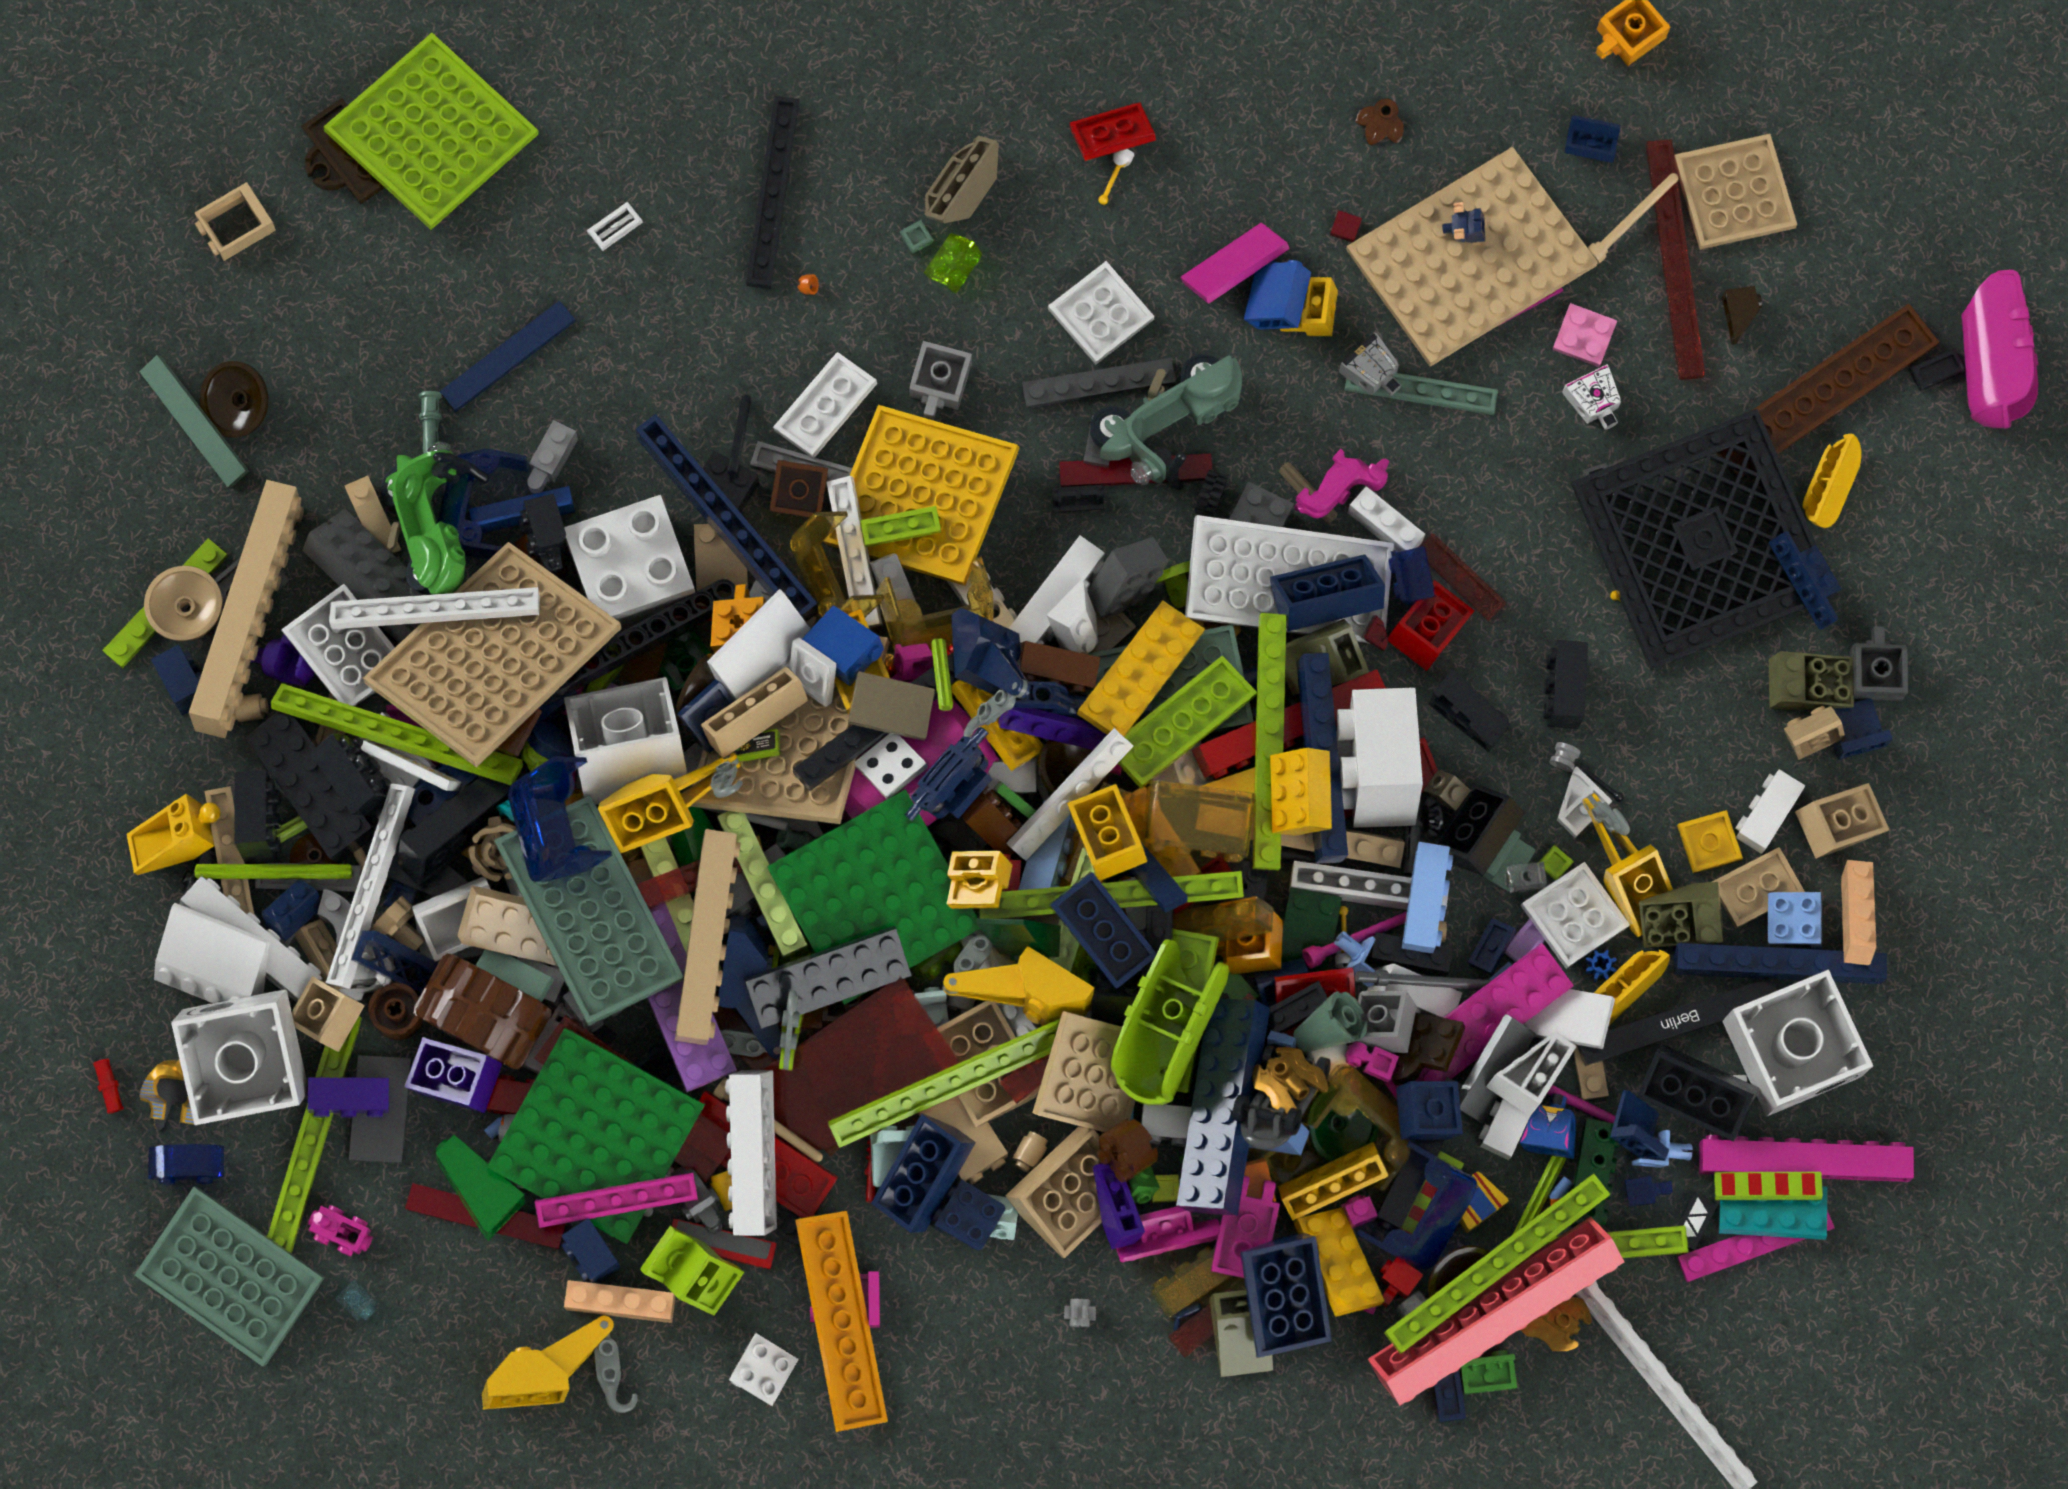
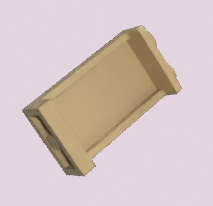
M958 1096L917 1113L920 1116L921 1114H926L951 1125L976 1142L958 1173L960 1181L964 1180L973 1185L984 1177L982 1175L983 1172L989 1168L995 1171L1006 1163L1004 1159L1008 1157V1152L989 1123L986 1122L975 1128Z

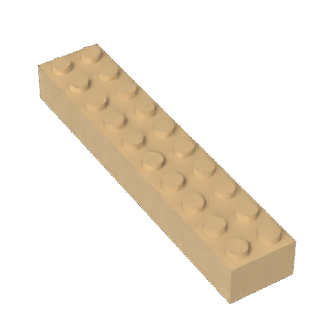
M266 480L189 710L193 727L197 732L226 738L227 732L233 729L235 722L233 713L235 707L239 708L243 698L241 689L243 683L247 684L249 681L251 670L248 668L251 660L254 661L258 653V646L256 644L258 638L264 635L266 614H270L273 608L274 600L271 598L274 590L278 591L280 587L281 576H279L281 568H285L288 563L289 553H287L289 544H294L296 538V530L294 529L296 523L301 522L304 508L301 507V497H299L295 486Z

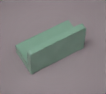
M1513 830L1483 876L1507 892L1512 889L1535 853L1533 847L1519 839L1521 833Z

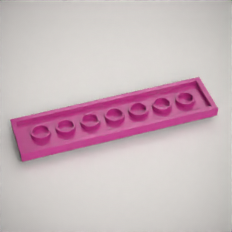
M1539 944L1443 1017L1461 1021L1466 1026L1447 1072L1423 1067L1416 1081H1445L1446 1077L1452 1079L1480 1057L1505 1014L1524 1024L1574 986L1544 944ZM1395 1067L1390 1081L1384 1083L1390 1090V1092L1393 1094V1096L1396 1098V1100V1087H1399L1401 1085L1395 1086V1084L1392 1081V1077L1398 1071L1399 1067Z

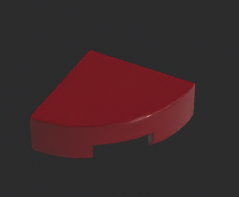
M1374 615L1361 638L1382 651L1387 647L1388 637L1383 621Z

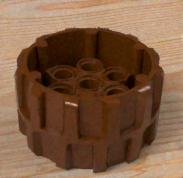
M447 953L442 956L414 1007V1014L477 1051L512 1069L519 1070L525 1064L550 1019L551 1010L542 1002L462 958Z

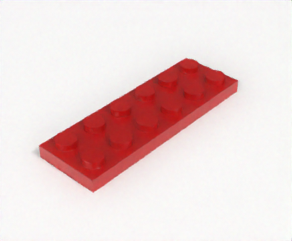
M705 1091L699 1100L705 1103V1106L685 1141L728 1169L731 1149L727 1146V1135L731 1130L730 1122L726 1118L727 1106L730 1105L721 1101L709 1091ZM775 1135L776 1201L801 1218L813 1217L839 1177Z

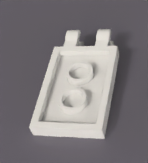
M1569 989L1523 1025L1535 1032V1037L1545 1039L1553 1032H1556L1572 1044L1603 1049L1615 999L1613 996Z

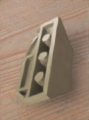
M977 136L973 139L972 143L964 146L952 155L925 195V216L927 218L942 223H949L968 219L972 216L997 179L999 149L997 141Z

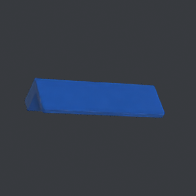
M569 486L469 509L475 535L519 525V520L521 519L520 511L523 510V502L525 500L553 493L560 515L575 512Z

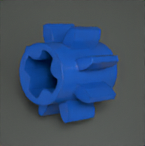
M1594 950L1593 959L1586 958L1585 962L1591 965V967H1588L1585 973H1592L1594 982L1598 978L1606 981L1609 978V973L1613 975L1617 971L1614 967H1611L1616 963L1617 959H1611L1608 956V950L1604 953H1598L1597 950ZM1597 962H1600L1602 965L1606 964L1605 970H1602L1601 967H1596Z

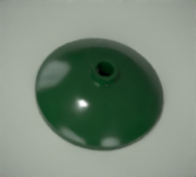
M1349 1084L1330 1087L1326 1093H1322L1314 1102L1308 1118L1309 1139L1316 1152L1324 1159L1334 1161L1372 1142L1375 1143L1380 1122L1379 1112L1374 1100L1365 1090ZM1334 1118L1337 1119V1124L1335 1126H1333Z

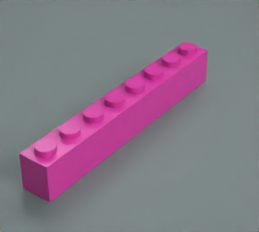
M1708 1135L1706 1139H1702L1699 1142V1174L1714 1175V1172H1821L1822 1179L1910 1182L1914 1179L1913 1147H1906L1904 1142H1891L1890 1146H1879L1877 1141H1865L1863 1145H1853L1851 1140H1839L1837 1144H1827L1825 1139H1813L1811 1143H1801V1139L1786 1138L1785 1142H1774L1772 1137H1760L1758 1141H1748V1137L1738 1136L1733 1142L1731 1140H1722V1136Z

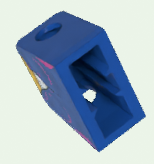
M1552 1094L1549 1106L1539 1105L1532 1113L1520 1139V1144L1526 1152L1574 1159L1576 1117L1571 1110L1565 1109L1567 1097L1560 1094Z

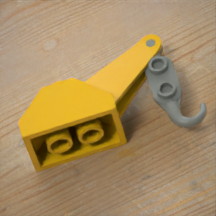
M731 753L725 758L721 757L674 780L671 775L650 774L626 784L601 801L598 810L620 854L692 827L694 820L688 807L712 789L717 798H724L736 792L743 784L739 780L736 784L732 785L737 776L738 768L741 766L736 754ZM699 781L698 783H696L695 785H693L692 787H690L689 789H687L686 791H684L683 793L680 794V792H679L680 790H682V789H684V788L690 786L691 784H693V783Z
M1593 793L1582 799V802L1592 819L1612 865L1606 869L1603 881L1609 896L1629 922V929L1639 937L1643 935L1639 901L1671 891L1673 888L1657 849L1650 844L1638 851L1626 836L1630 832V827L1622 813L1616 808L1612 812L1608 803H1602L1598 796ZM1605 827L1612 833L1627 858L1621 861Z
M980 911L975 912L976 916L980 917ZM983 932L971 938L954 962L955 973L946 975L943 981V990L950 996L1020 1006L1028 1020L1035 1024L1040 1023L1043 1026L1060 1019L1063 1011L1086 1016L1091 1008L1095 988L1029 946L1026 947L1019 957L1018 964L979 969L990 955L993 946Z
M600 1316L542 1351L531 1350V1347L516 1348L487 1379L482 1392L483 1410L563 1403L569 1391L568 1378L594 1352L596 1379L605 1394L608 1406L619 1413L631 1411L637 1403L636 1393L632 1395L630 1403L625 1405L618 1403L616 1399L621 1371L618 1345L610 1338V1333L614 1326L612 1319L608 1316Z

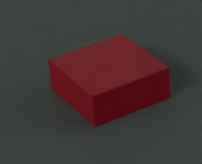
M1338 210L1330 235L1353 243L1362 218Z

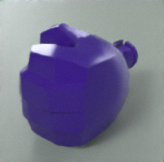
M283 634L282 638L268 642L265 649L258 648L256 659L254 661L251 660V663L254 662L262 665L263 673L266 676L306 687L316 674L285 634Z

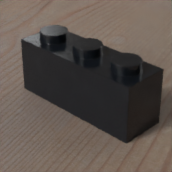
M1375 933V942L1371 948L1369 963L1381 966L1396 964L1413 972L1447 977L1453 952L1452 946H1436L1433 953L1402 949L1403 937Z

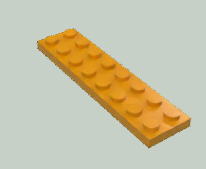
M847 1211L795 1220L836 1432L888 1422Z

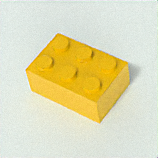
M1303 748L1270 755L1272 833L1296 836L1332 829L1330 751Z
M1116 784L1067 803L1076 829L1099 881L1147 862L1143 846Z

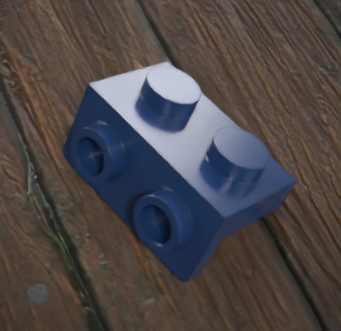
M1573 115L1567 133L1564 153L1613 163L1621 126L1619 124Z

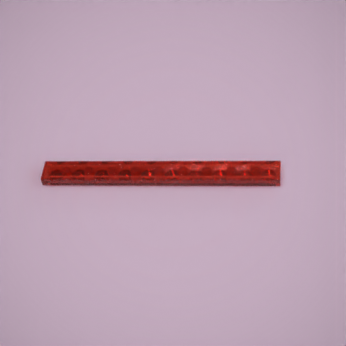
M1672 139L1647 141L1646 143L1652 191L1671 173H1676ZM1677 181L1654 203L1678 378L1679 380L1704 378L1705 369Z

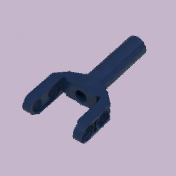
M1028 681L1031 685L1029 694L1024 699L1016 700L1013 706L1015 708H1035L1086 721L1077 715V711L1089 695H1070L1067 688L1057 682ZM1043 689L1047 691L1048 695L1045 701H1041L1036 697L1037 690ZM1151 703L1135 723H1139L1152 712Z

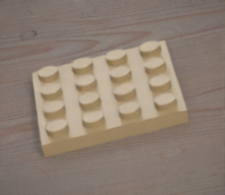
M1770 134L1674 155V164L1700 250L1791 230L1797 227L1796 218Z
M1063 1011L1032 1113L1101 1132L1108 1131L1124 1119L1128 1118V1121H1130L1136 1100L1129 1097L1117 1084L1116 1077L1111 1070V1059L1122 1026Z

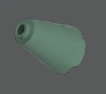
M1338 991L1333 993L1294 1030L1296 1047L1303 1052H1311L1362 1039L1367 1032V1021L1363 1022L1360 1015L1364 1013L1362 1007L1347 992L1339 993Z

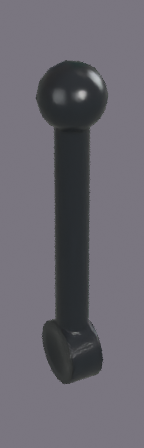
M1588 765L1580 766L1579 769L1612 794L1615 801L1621 802L1624 799L1623 793L1616 792L1590 772Z

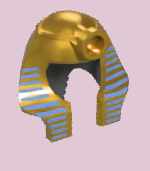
M180 1059L177 1061L167 1060L157 1064L145 1079L140 1091V1100L148 1102L150 1105V1118H155V1128L158 1131L163 1129L169 1110L175 1102L182 1103L180 1123L194 1124Z

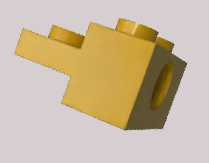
M1310 277L1299 327L1283 328L1280 331L1306 332L1307 336H1332L1338 289L1332 277Z
M1000 851L952 852L947 874L952 880L947 905L951 909L999 908L1002 889H1008L1012 864Z

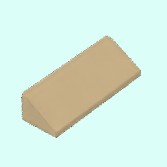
M319 919L302 926L295 933V937L309 961L321 971L322 981L326 983L337 945L323 921Z

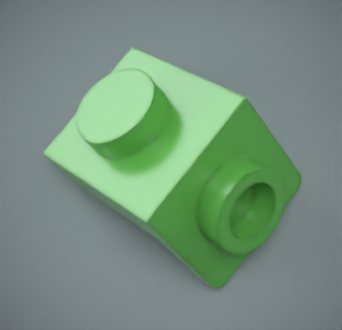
M1151 1166L1128 1180L1132 1188L1130 1193L1134 1203L1144 1204L1149 1202L1160 1188Z

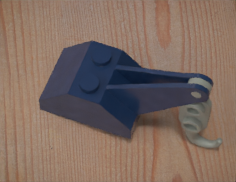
M960 608L951 615L955 678L994 695L987 702L979 706L977 715L967 724L963 736L971 738L973 732L979 726L994 723L999 716L1012 709L1015 705L1016 697L1020 699L1026 698L1030 692L1031 685L1017 663L1021 654L1019 633Z
M731 915L726 954L722 967L723 976L721 987L719 986L718 1006L736 1007L753 1032L735 1029H723L720 1032L729 1053L757 1057L767 1052L771 1058L780 1059L782 1033L780 1024L776 1023L761 1029L744 980L746 977L771 969L773 956L768 955V944L749 919L736 915Z

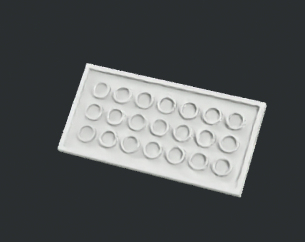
M1197 515L1194 518L1185 616L1194 620L1259 628L1260 613L1278 614L1270 576L1366 554L1385 584L1384 609L1343 619L1352 626L1358 642L1368 643L1361 637L1374 615L1383 621L1386 629L1394 543ZM1342 619L1288 631L1286 628V632L1307 635Z

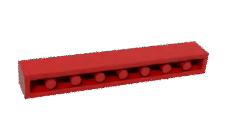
M1377 669L1332 688L1336 727L1337 710L1350 709L1352 690L1386 689ZM1300 702L1284 709L1283 750L1296 744L1294 740L1303 738ZM1256 721L1203 743L1192 750L1204 779L1211 776L1214 779H1218L1229 773L1227 769L1236 766L1237 770L1251 764L1250 759L1255 758Z

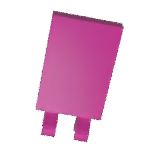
M1244 1176L1238 1216L1222 1215L1211 1271L1244 1278L1240 1252L1272 1241L1280 1205L1279 1202L1272 1201L1276 1186L1275 1182L1264 1180L1260 1199L1246 1196L1250 1178Z

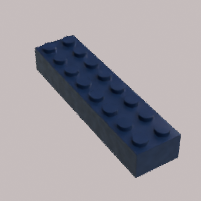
M1219 999L1203 1033L1176 1206L1191 1213L1238 1216L1249 1144L1241 1134V1122L1232 1119V1110L1238 1095L1248 1096L1251 1104L1257 1093L1253 1086L1252 1075L1255 1065H1261L1270 1008L1256 1000Z

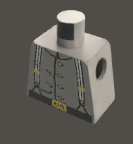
M1376 332L1340 365L1339 372L1344 377L1371 395L1382 387L1392 396L1401 387V384L1393 377L1398 370L1399 364Z

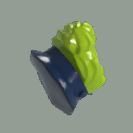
M537 721L531 731V735H529L520 751V757L527 764L532 779L540 784L548 782L552 777L560 773L562 759L571 755L574 747L567 735L556 725Z

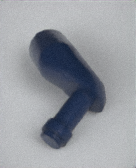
M1193 1302L1172 1315V1318H1174V1331H1180V1318L1189 1317L1201 1311L1202 1306L1199 1302Z

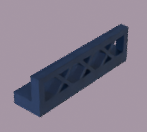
M362 931L351 959L396 983L410 986L420 995L426 987L425 980L431 978L439 962L377 931ZM366 944L372 947L376 957L369 961L362 958ZM389 956L394 959L396 969L392 971L386 970L383 959ZM409 967L414 968L417 979L412 982L407 980L404 972Z

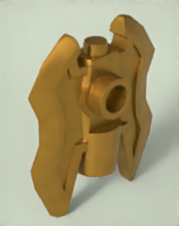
M1292 1047L1276 1048L1275 1051L1278 1057L1275 1059L1270 1058L1267 1061L1265 1070L1259 1064L1255 1065L1252 1080L1254 1089L1264 1092L1270 1098L1272 1107L1276 1110H1279L1280 1107L1285 1108L1286 1114H1288L1292 1107L1296 1108L1289 1094L1298 1101L1308 1095L1310 1089L1305 1083L1323 1093H1326L1329 1089L1322 1069L1311 1065L1304 1058L1301 1049Z
M1571 1297L1569 1300L1561 1302L1550 1309L1547 1314L1539 1316L1530 1322L1521 1331L1528 1337H1537L1543 1340L1552 1351H1569L1578 1346V1342L1575 1339L1571 1340L1569 1338L1573 1334L1577 1335L1581 1327L1578 1326L1580 1323L1578 1320H1582L1583 1324H1591L1590 1310L1582 1298Z

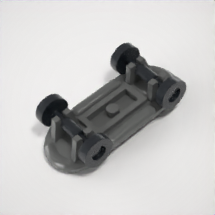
M1271 1044L1266 1046L1262 1056L1263 1070L1266 1069L1267 1061L1270 1058L1275 1059L1278 1057L1275 1051L1278 1046ZM1308 1057L1307 1061L1311 1065L1320 1067L1327 1080L1331 1067L1330 1059L1320 1057L1315 1064L1314 1058ZM1305 1083L1310 1091L1300 1101L1289 1094L1296 1108L1292 1107L1288 1114H1286L1285 1108L1280 1107L1279 1110L1273 1108L1270 1098L1262 1091L1258 1090L1251 1104L1248 1096L1238 1095L1233 1105L1232 1119L1241 1122V1134L1250 1146L1264 1150L1277 1148L1287 1142L1292 1135L1295 1136L1297 1134L1302 1116L1317 1089Z

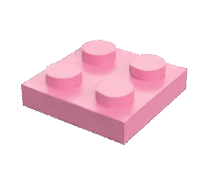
M1570 303L1552 350L1600 367L1617 320Z

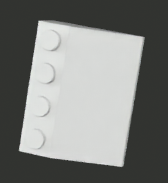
M343 584L285 626L282 632L334 698L339 702L356 706L376 693V691L364 683L363 677L395 647L378 626L331 628V602L357 600L346 585Z
M779 589L707 662L715 679L722 683L733 700L736 701L784 667L790 668L792 641L798 637L802 639L811 629L784 592Z
M174 903L156 957L154 980L211 1003L264 994L269 940Z

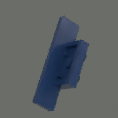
M1788 531L1771 540L1769 545L1818 629L1822 630L1837 621L1838 616L1827 597L1841 590V587L1818 547L1815 545L1800 552Z

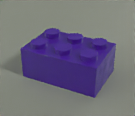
M422 1037L405 1088L422 1096L485 1114L503 1063L484 1054Z

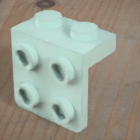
M887 1126L881 1129V1131L870 1135L872 1180L875 1187L882 1185L914 1126H908L904 1131H897V1126Z

